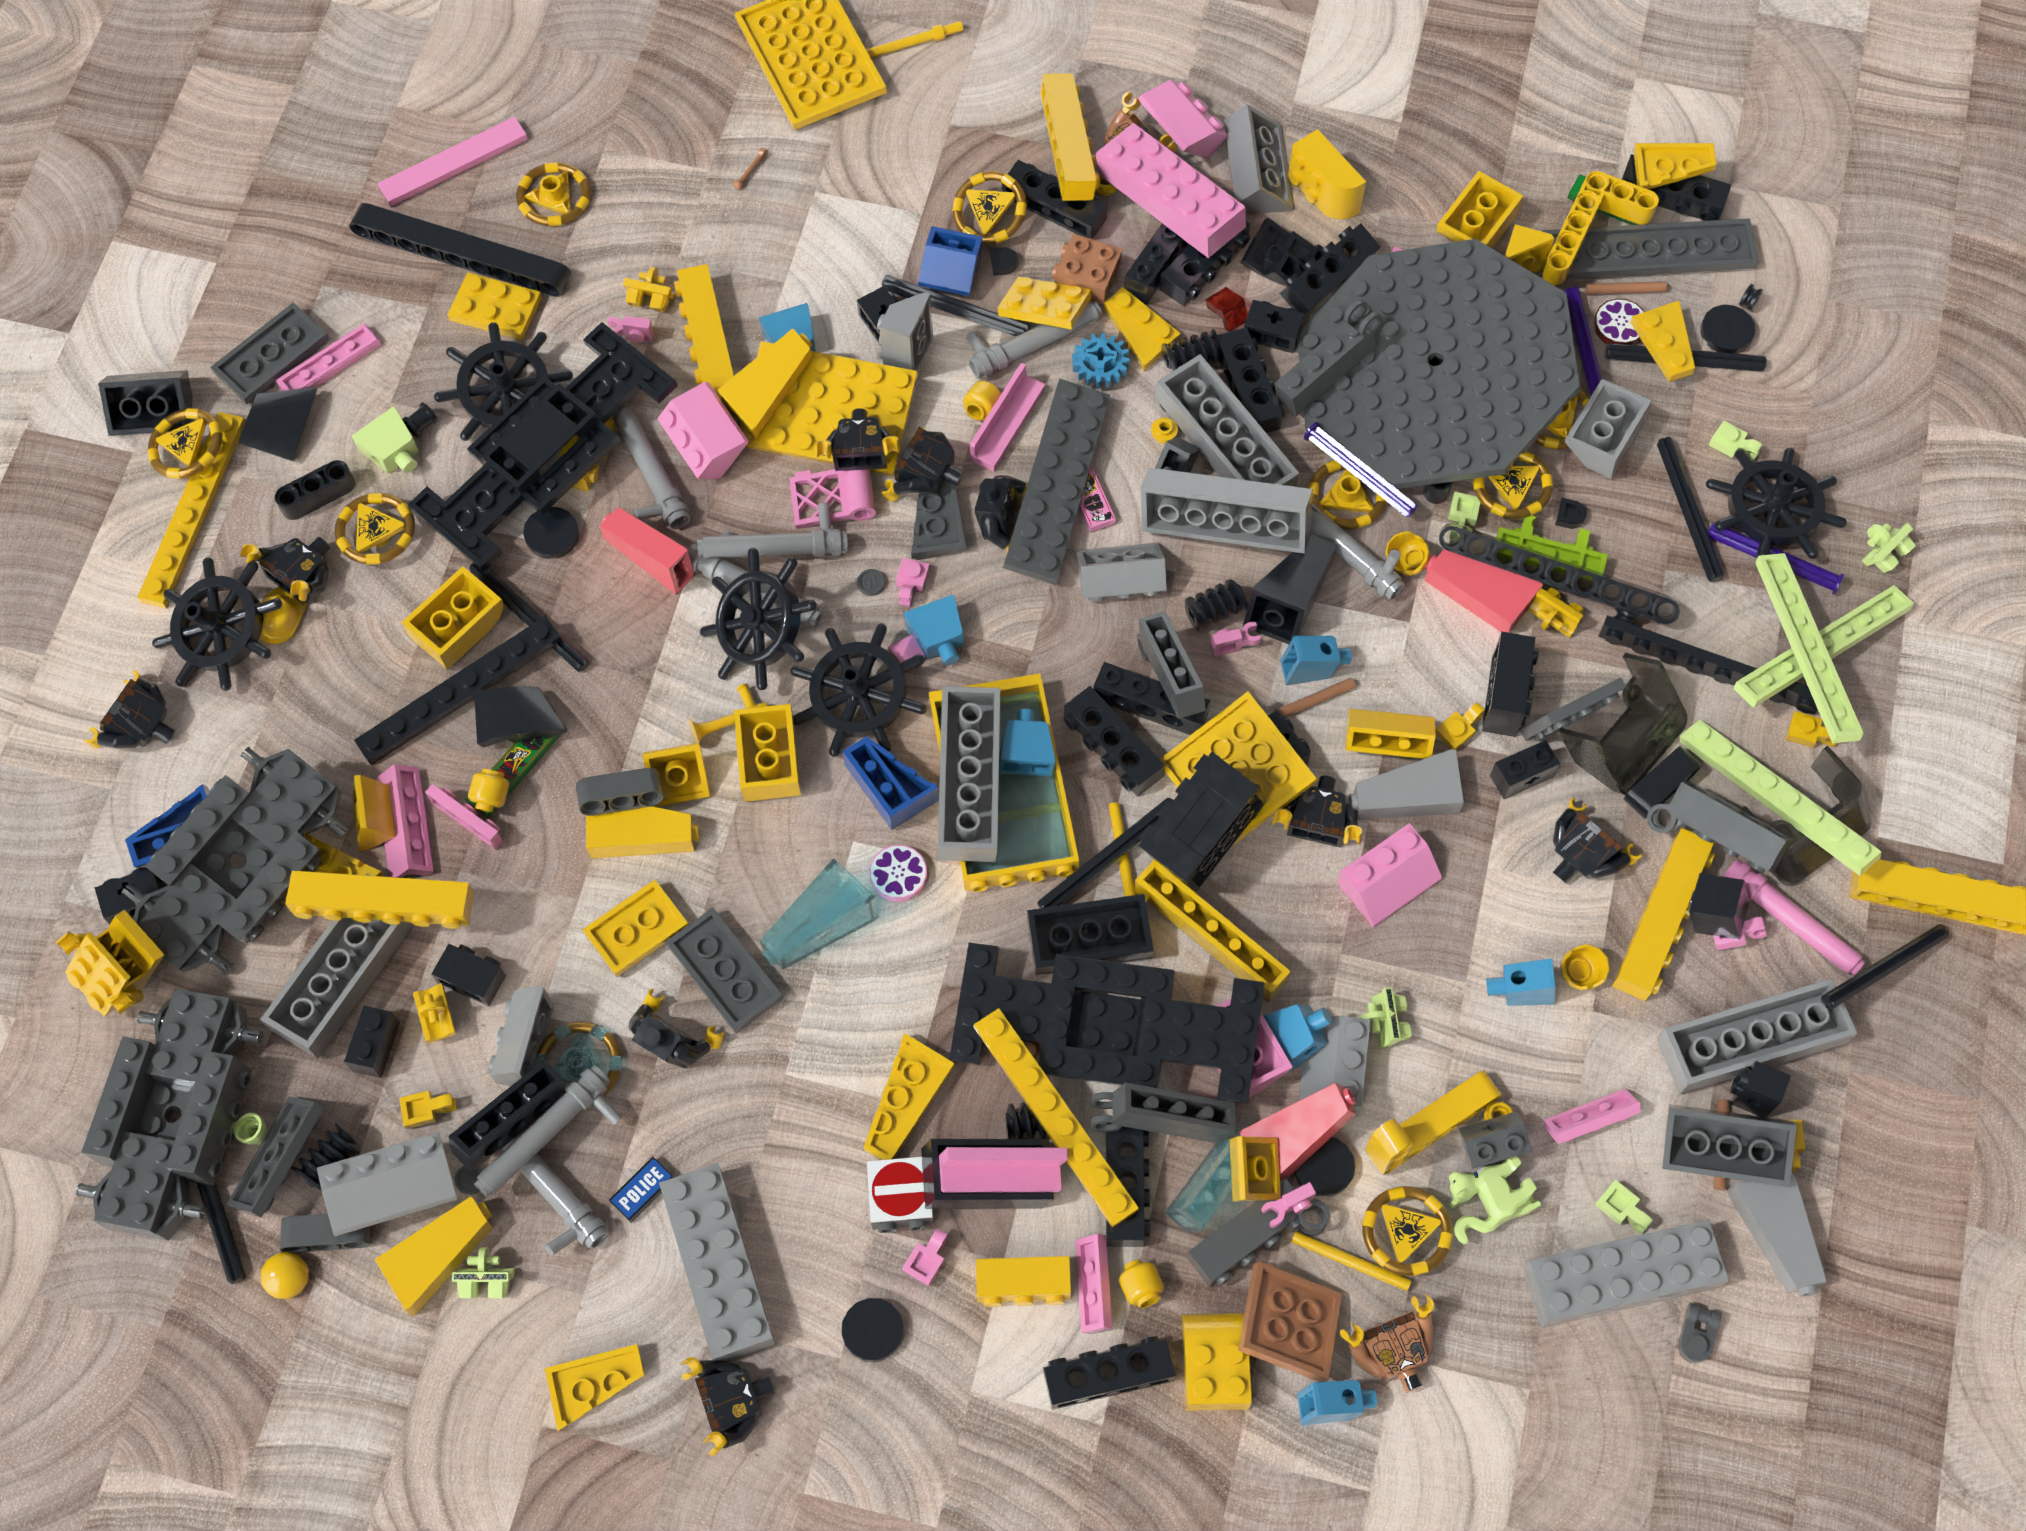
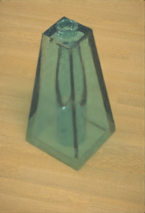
M833 859L760 940L763 950L761 952L762 956L772 966L777 963L782 969L793 965L874 922L879 917L876 897L840 863Z

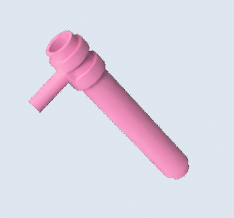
M1736 859L1723 875V877L1745 880L1749 901L1753 900L1846 974L1851 973L1854 976L1865 964L1861 959L1862 955L1769 884L1767 877L1760 872L1757 874L1751 870V866L1746 861L1743 863Z

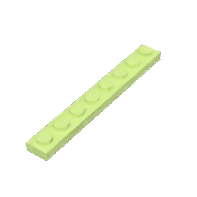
M1785 553L1758 556L1755 564L1832 743L1861 740L1864 734Z
M1893 585L1821 629L1819 632L1831 659L1910 611L1914 602ZM1791 648L1738 680L1733 689L1754 708L1804 676Z
M1698 720L1680 735V743L1859 876L1881 858V851L1702 720Z

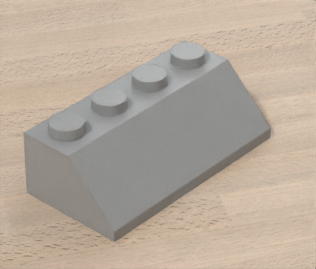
M1246 104L1224 119L1225 132L1228 134L1226 139L1234 198L1245 206V210L1252 214L1290 211L1293 209L1281 126L1278 122Z
M439 1132L317 1167L321 1191L334 1237L457 1200Z

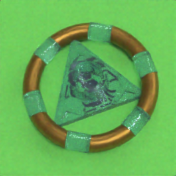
M589 1022L566 1023L553 1030L539 1046L535 1056L534 1067L543 1060L547 1062V1055L557 1041L573 1033H578L553 1069L568 1083L577 1082L580 1079L579 1075L585 1069L590 1070L593 1066H596L601 1070L584 1033L591 1034L604 1042L610 1053L609 1073L607 1075L610 1084L606 1086L607 1091L602 1094L604 1097L613 1088L621 1073L622 1057L615 1038L609 1031Z

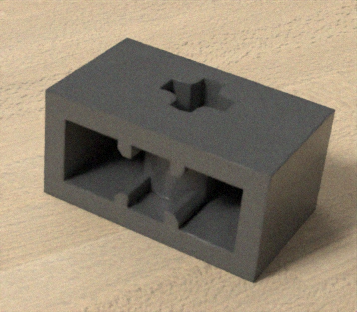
M1517 1111L1458 1128L1472 1169L1532 1152L1524 1122Z

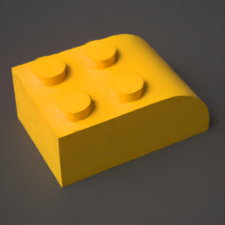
M1318 129L1295 142L1292 146L1288 172L1291 183L1298 186L1306 199L1330 218L1349 219L1359 214L1366 181Z
M1478 171L1438 222L1436 232L1452 242L1477 239L1493 248L1518 215L1523 195Z
M462 566L401 623L409 638L448 670L494 627L502 614L503 601Z
M791 704L734 710L740 789L744 802L801 796Z
M1245 1313L1181 1315L1186 1411L1249 1410L1252 1404L1249 1355L1238 1351Z

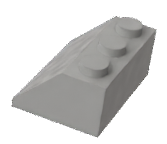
M924 292L891 304L886 314H881L877 329L880 330L879 344L882 349L880 359H883V365L918 371L933 340L930 293Z
M1601 379L1565 438V443L1586 468L1611 479L1647 420L1652 400Z
M1158 543L1076 550L1080 586L1084 599L1100 601L1106 596L1129 598L1132 594L1136 593L1152 596L1159 594L1160 591H1167L1165 558Z
M536 986L514 990L512 999L507 1000L505 1006V1016L507 1018L504 1027H500L498 1031V1050L496 1056L493 1055L491 1057L488 1068L489 1073H491L490 1076L496 1084L512 1086L538 1065L540 1054H537V1051L546 1037L554 1004L544 987Z
M1341 1015L1333 1016V1023L1321 1029L1326 1039L1325 1046L1302 1063L1298 1101L1337 1083L1344 1086V1088L1348 1087L1356 1101V1104L1353 1105L1356 1112L1355 1116H1358L1363 1102L1371 1020Z

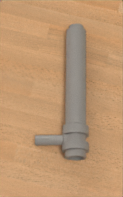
M1089 302L1072 330L1041 324L1004 343H995L989 347L983 344L975 332L968 333L966 339L976 351L973 357L969 359V365L976 378L989 377L993 375V371H1001L1007 368L1009 363L1098 321L1099 317L1102 316L1100 306L1097 302Z
M623 405L613 415V420L655 497V506L636 509L633 511V516L641 520L661 515L665 523L670 525L672 529L682 528L690 521V510L686 503L683 502V497L679 490L674 488L633 410Z
M823 502L818 504L820 529H814L807 533L702 536V539H696L697 556L702 555L703 558L747 557L750 548H756L759 556L812 554L813 557H820L828 553L831 556H840L841 553H847L848 540L846 531L831 529L829 504Z
M1312 503L1311 531L1320 538L1338 544L1336 553L1364 577L1365 583L1370 587L1377 588V593L1381 597H1387L1389 600L1395 599L1405 587V583L1401 581L1402 577L1394 571L1401 555L1400 552L1393 549L1389 552L1385 562L1383 560L1378 561Z
M725 530V531L721 534V536H722V535H733V534H732L730 531ZM693 544L688 550L693 571L697 573L703 572V576L710 580L718 576L729 585L740 575L749 572L727 561L726 557L703 558L702 555L697 556L696 544ZM761 584L762 600L771 587L768 584ZM750 590L745 595L750 597ZM777 597L772 605V609L781 607L779 597ZM798 597L799 602L805 601V600H803V599H801V598ZM816 607L814 611L802 613L800 623L807 627H816L823 613L819 611V607Z
M593 1066L590 1070L585 1069L579 1075L580 1079L577 1082H571L565 1088L566 1092L477 1176L478 1180L474 1184L485 1196L491 1193L495 1194L581 1110H587L593 1104L613 1125L622 1119L623 1116L602 1096L607 1091L606 1086L610 1084V1080L598 1067Z
M518 1134L514 1139H512L509 1143L502 1147L501 1150H506L521 1134ZM538 1153L520 1169L522 1174L563 1218L564 1225L568 1229L545 1246L549 1255L553 1256L576 1239L582 1246H588L590 1250L604 1242L609 1234L606 1230V1224L600 1218L594 1217L595 1212L587 1203L583 1204Z

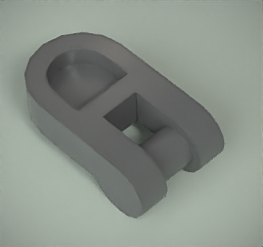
M1691 1302L1688 1304L1678 1342V1350L1684 1360L1697 1364L1710 1356L1721 1320V1312L1712 1309L1708 1312L1700 1309V1305ZM1696 1321L1706 1324L1704 1332L1694 1329Z

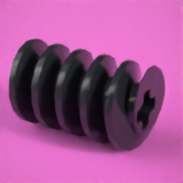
M1214 329L1210 331V335L1208 332H1202L1200 338L1194 334L1190 337V341L1184 337L1180 339V344L1173 340L1170 342V346L1166 343H1163L1161 346L1165 365L1168 369H1172V371L1200 354L1208 364L1210 357H1212L1216 364L1219 363L1220 343Z
M1229 579L1225 581L1224 585L1220 583L1215 585L1214 589H1206L1205 594L1202 592L1197 593L1195 599L1191 596L1186 598L1185 610L1192 626L1198 631V622H1201L1205 628L1209 627L1208 618H1211L1214 623H1218L1219 613L1227 619L1229 618L1228 609H1231L1234 614H1238V605L1240 604L1244 610H1247L1248 602L1241 586L1234 580Z
M1025 1102L1020 1103L1018 1112L1013 1103L1008 1104L1005 1113L1007 1139H1011L1012 1133L1015 1134L1017 1139H1022L1024 1132H1027L1029 1139H1034L1036 1131H1039L1042 1139H1046V1131L1033 1112L1028 1110Z
M336 1122L334 1124L337 1128V1133L330 1130L325 1132L329 1142L318 1139L316 1142L320 1151L310 1148L308 1153L311 1160L301 1157L299 1162L302 1169L291 1167L312 1188L321 1190L317 1167L350 1158L348 1151L356 1154L360 1153L357 1142Z

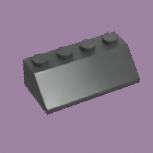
M1669 1104L1662 1169L1790 1187L1797 1125L1795 1121Z

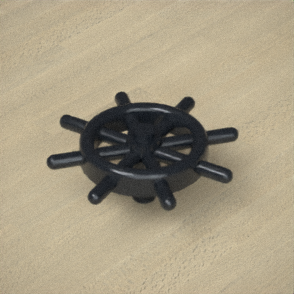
M491 322L488 326L490 343L478 347L468 356L454 347L446 349V355L461 365L457 375V389L436 392L434 399L437 402L460 399L462 407L471 418L460 433L461 440L468 441L480 425L489 428L502 415H493L490 412L501 401L504 414L513 406L512 399L518 401L525 394L519 389L533 387L544 376L553 383L569 381L573 378V373L570 370L548 373L542 359L536 354L547 340L545 332H539L531 343L525 346L513 341H501L499 325ZM504 356L518 358L510 370H507ZM494 359V362L489 366V370L482 366L486 361ZM527 364H529L537 374L534 376L517 378L520 375V373L524 370V368L527 366ZM473 374L488 382L486 384L470 386ZM490 394L480 408L471 399V397Z
M1793 448L1785 449L1782 461L1766 460L1753 463L1745 450L1737 449L1735 457L1744 469L1736 476L1733 484L1712 478L1706 481L1708 489L1728 495V509L1731 516L1718 520L1715 523V529L1723 531L1737 525L1747 536L1760 542L1757 558L1758 556L1768 555L1771 545L1789 546L1798 543L1809 558L1815 559L1818 557L1819 552L1809 537L1815 532L1820 522L1838 528H1844L1847 525V520L1844 517L1825 512L1826 502L1822 490L1835 486L1837 478L1835 476H1828L1816 481L1805 470L1793 465L1795 456ZM1765 478L1777 479L1776 484L1770 486ZM1753 481L1760 492L1744 487ZM1806 497L1810 507L1793 502ZM1743 499L1758 503V505L1747 509ZM1792 514L1808 518V520L1799 525ZM1760 515L1766 516L1765 524L1755 517ZM1781 519L1787 528H1777V520Z
M750 548L747 553L749 572L740 575L729 585L721 577L716 576L712 579L713 586L723 595L717 607L715 624L703 626L700 629V635L702 637L717 635L723 651L728 656L718 671L720 679H727L735 665L740 663L755 667L756 687L759 690H765L768 686L766 666L776 663L786 653L796 662L803 661V652L793 643L799 631L801 614L814 611L817 603L814 600L799 602L797 593L788 582L798 564L795 557H789L777 575L760 570L759 552L756 548ZM761 584H768L771 587L762 600ZM749 590L751 604L743 598ZM777 597H779L781 607L770 609ZM737 608L741 611L739 618H735ZM745 628L737 640L735 630ZM764 633L773 640L766 649ZM753 638L754 654H749L745 649Z
M206 557L202 561L204 579L189 587L183 595L178 594L172 589L164 591V598L175 604L170 621V633L154 638L152 645L154 648L159 649L173 644L179 656L186 661L175 679V683L178 686H185L196 667L203 670L218 671L220 688L223 691H228L232 687L229 668L239 664L251 652L263 659L271 657V650L258 642L263 628V614L280 609L282 601L275 598L260 603L256 594L248 587L249 582L258 570L257 562H248L238 580L227 576H216L213 559ZM230 591L220 607L218 592ZM206 597L208 599L209 607H203L200 605V603ZM240 598L244 609L231 613ZM190 620L197 622L196 625L189 627ZM245 620L242 632L234 628L235 623ZM203 634L193 649L189 639ZM226 637L235 641L229 649H226ZM214 641L215 655L204 656Z
M883 623L876 626L870 643L851 642L842 645L836 631L833 628H828L825 631V636L832 650L818 662L815 669L810 670L797 665L792 666L790 669L792 676L810 681L809 695L812 704L811 707L793 715L794 725H800L818 716L826 727L836 732L829 748V754L832 757H837L840 754L846 736L866 737L874 735L878 744L890 752L892 745L884 729L894 722L901 710L904 709L917 714H924L927 711L925 704L906 698L907 687L904 673L922 665L925 658L923 655L917 654L898 663L890 652L881 647L887 632V627ZM864 658L860 670L852 666L850 659ZM875 660L887 668V670L869 678ZM838 665L842 669V679L829 675ZM893 679L892 694L874 689ZM824 686L842 691L823 700ZM870 699L887 705L879 714H876ZM847 702L841 719L829 712V710ZM859 705L866 720L852 722Z

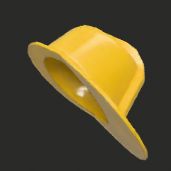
M280 587L270 591L264 600L260 602L263 603L275 598L282 601L280 609L263 614V628L260 639L268 644L278 645L289 640L297 630L307 606V602L304 605Z

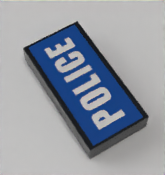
M652 1157L609 1199V1202L632 1223L662 1193L659 1183L674 1177Z

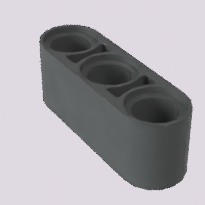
M642 768L582 778L576 783L579 811L587 816L650 807L661 803L664 797L660 774L654 768Z
M328 1213L284 1217L281 1219L280 1251L301 1253L365 1248L370 1246L371 1226L334 1237Z

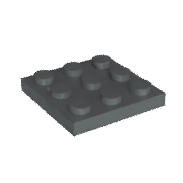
M1620 677L1543 716L1520 730L1525 740L1534 736L1536 741L1620 698L1618 692L1625 689L1626 685Z

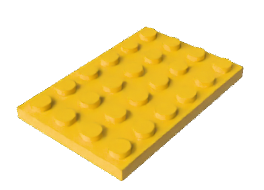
M765 0L734 13L742 33L794 130L887 93L886 85L839 0Z
M761 341L757 357L772 346L773 343ZM811 351L812 359L760 434L754 437L742 422L740 424V429L749 441L745 446L747 448L834 464L832 454L831 458L823 455L815 457V442L826 440L830 433L837 429L838 422L841 419H850L854 409L862 408L868 412V417H876L878 419L879 426L886 427L893 436L899 438L901 449L918 372ZM897 451L889 452L886 455L887 468L870 469V472L895 476V466L898 463L900 453Z

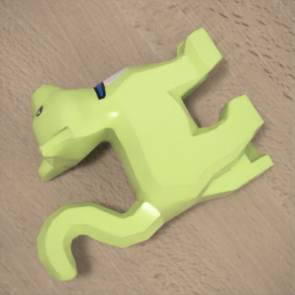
M1517 1156L1502 1160V1164L1484 1166L1473 1174L1455 1171L1449 1175V1191L1453 1198L1450 1207L1455 1208L1470 1200L1475 1194H1478L1488 1215L1485 1221L1475 1216H1463L1457 1220L1454 1232L1458 1241L1463 1244L1469 1242L1466 1234L1467 1228H1473L1483 1233L1494 1231L1499 1225L1510 1219L1524 1217L1541 1206V1203L1532 1196L1537 1188L1531 1178L1522 1181L1520 1188L1512 1190L1506 1180L1521 1165V1161Z

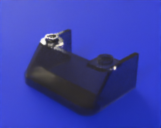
M1625 653L1622 656L1632 675L1622 693L1627 709L1604 737L1598 741L1597 737L1561 728L1558 731L1571 757L1579 767L1613 792L1626 795L1647 775L1685 729L1688 718L1687 712L1662 662Z
M1826 746L1813 762L1811 768L1829 786L1833 795L1840 801L1827 812L1863 837L1871 827V817L1861 782L1830 747ZM1744 806L1741 809L1742 811L1755 817V815L1746 806ZM1777 820L1769 825L1793 839L1776 870L1770 871L1783 885L1796 886L1834 858V856L1803 833L1798 832L1789 822Z

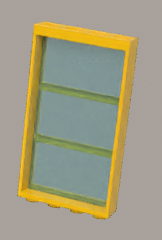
M1041 674L962 686L1000 688L999 757L1007 721L1017 720V712L1021 709L1033 710L1034 721L1046 722L1048 724L1055 755V766L1052 776L999 774L996 862L959 861L964 890L982 892L991 886L1011 887L1017 884V882L1025 880L1039 882L1048 876H1070L1079 869V857ZM942 690L929 692V702L939 756Z

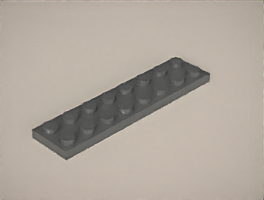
M1750 218L1591 227L1566 279L1757 268L1759 260ZM1561 229L1542 230V232H1546L1553 235L1554 241L1552 247Z
M1059 378L1004 561V569L1056 585L1110 394Z

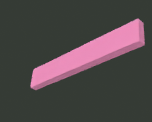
M513 117L377 183L389 206L392 207L528 140L517 119Z

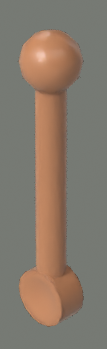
M760 148L758 156L741 178L734 181L733 186L735 189L740 190L743 188V182L759 161L766 157L767 149Z

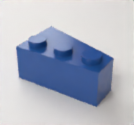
M867 736L843 750L844 765L891 830L939 801V787L936 784L922 778L917 774L916 770L902 764L893 754Z
M204 784L200 785L190 795L172 805L169 810L154 818L125 839L135 868L146 867L151 861L150 859L153 854L166 844L173 831L186 821L193 808L210 793L207 786Z

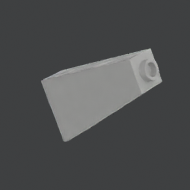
M1456 749L1442 752L1356 783L1354 793L1349 795V802L1353 811L1356 812V819L1370 820L1460 813L1464 800Z
M1791 1173L1790 1187L1749 1181L1734 1183L1727 1190L1728 1196L1787 1293L1799 1292L1801 1297L1818 1293V1288L1824 1285L1827 1280L1795 1173Z

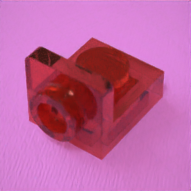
M1225 287L1205 299L1207 308L1222 318L1226 331L1230 332L1245 323L1248 312L1244 298L1229 288Z

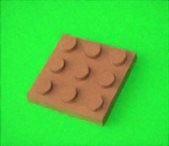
M1258 1261L1253 1265L1238 1351L1318 1382H1326L1329 1380L1342 1293Z

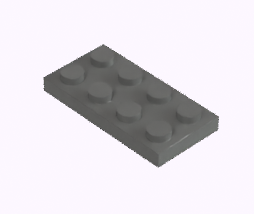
M292 303L210 368L247 405L255 399L256 394L264 392L273 385L276 379L289 372L329 340V337L295 303Z
M714 908L708 910L665 942L673 955L735 1034L784 999L782 993Z
M288 1097L226 1205L260 1218L271 1208L276 1191L287 1180L290 1174L289 1169L295 1158L303 1152L308 1135L318 1126L321 1120L320 1114L324 1109L323 1106L314 1101Z

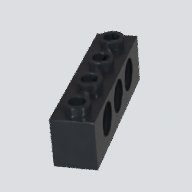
M1631 154L1622 180L1637 185L1634 155ZM1698 175L1649 190L1658 196L1659 207L1692 216L1702 221H1712L1720 219L1732 184Z
M1017 160L1008 172V175L1017 180L1021 185L1026 197L1027 210L1077 235L1093 239L1107 219V203L1098 197H1094L1093 200L1062 201L1058 178L1038 170L1030 163L1026 164ZM1002 183V192H1013Z
M1246 221V227L1209 257L1210 259H1206L1205 255L1192 245H1189L1160 275L1159 290L1182 306H1185L1190 300H1195L1201 293L1202 287L1207 282L1211 283L1216 278L1218 270L1223 265L1227 266L1232 261L1236 251L1239 248H1245L1250 240V223Z
M1162 223L1126 273L1124 288L1147 305L1160 286V275L1187 248L1189 243Z
M1361 223L1354 229L1348 226L1338 235L1340 241L1337 244L1331 241L1320 251L1323 255L1318 260L1313 257L1302 266L1304 272L1300 276L1295 273L1284 282L1287 287L1279 294L1291 308L1304 314L1307 313L1362 265L1369 255H1373L1381 248ZM1343 248L1349 252L1350 257L1345 255ZM1325 264L1330 266L1332 273L1326 269ZM1307 280H1310L1313 283L1314 288H1311L1308 285Z
M1247 327L1217 335L1221 351L1219 362L1232 393L1266 433L1279 430L1282 418L1285 417L1284 408L1281 402L1277 403L1275 386L1273 381L1268 380L1266 376L1267 368L1264 359L1259 358L1257 354L1258 346L1255 337L1250 336ZM1256 402H1261L1264 405H1258Z
M1107 662L1103 663L1093 687L1109 706L1188 735H1192L1204 725L1209 713L1210 700L1204 698L1206 711L1178 719L1159 681Z
M1091 686L1064 705L1063 720L1070 730H1076L1082 736L1084 745L1090 751L1095 750L1098 753L1104 767L1109 771L1113 770L1120 777L1119 781L1127 791L1130 792L1132 790L1138 797L1164 777L1165 765ZM1089 720H1097L1100 722V724L1096 726H1091L1086 722ZM1112 739L1116 740L1118 744L1109 746L1105 742ZM1131 759L1136 761L1137 764L1127 766L1124 764V761Z
M543 1060L448 1136L451 1153L470 1172H473L535 1122L566 1092L564 1079Z
M1121 1126L1117 1131L1106 1132V1162L1119 1181L1123 1177H1131L1135 1180L1136 1185L1131 1189H1126V1191L1139 1208L1134 1218L1125 1219L1113 1228L1106 1219L1107 1247H1143L1144 1238H1150V1219H1144V1207H1150V1189H1144V1177H1149L1150 1163L1149 1159L1144 1158L1143 1148L1149 1147V1131ZM1124 1147H1131L1135 1150L1136 1155L1133 1158L1127 1159L1122 1157L1119 1151Z
M1158 1336L1142 1339L1140 1340V1345L1129 1348L1127 1343L1110 1347V1352L1097 1354V1351L1094 1350L1079 1354V1359L1067 1362L1066 1358L1049 1361V1366L1043 1367V1374L1051 1409L1055 1410L1174 1382L1176 1375L1167 1340H1159ZM1135 1357H1141L1146 1360L1148 1367L1144 1371L1138 1372L1132 1369L1130 1361ZM1105 1364H1111L1116 1368L1117 1375L1111 1379H1106L1101 1376L1099 1369ZM1072 1372H1082L1086 1376V1382L1081 1386L1071 1384L1068 1377Z

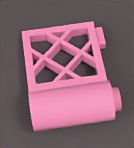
M835 469L812 474L810 470L794 473L795 477L789 478L796 529L820 525L818 505L811 501L819 490L828 495L824 502L830 505L833 500H836L842 504L841 512L829 513L830 523L846 519L865 521L876 515L870 469L835 471ZM838 478L839 484L832 492L823 487L828 479ZM808 483L813 488L804 497L798 493L797 485ZM807 505L817 510L811 518L801 519L800 513Z

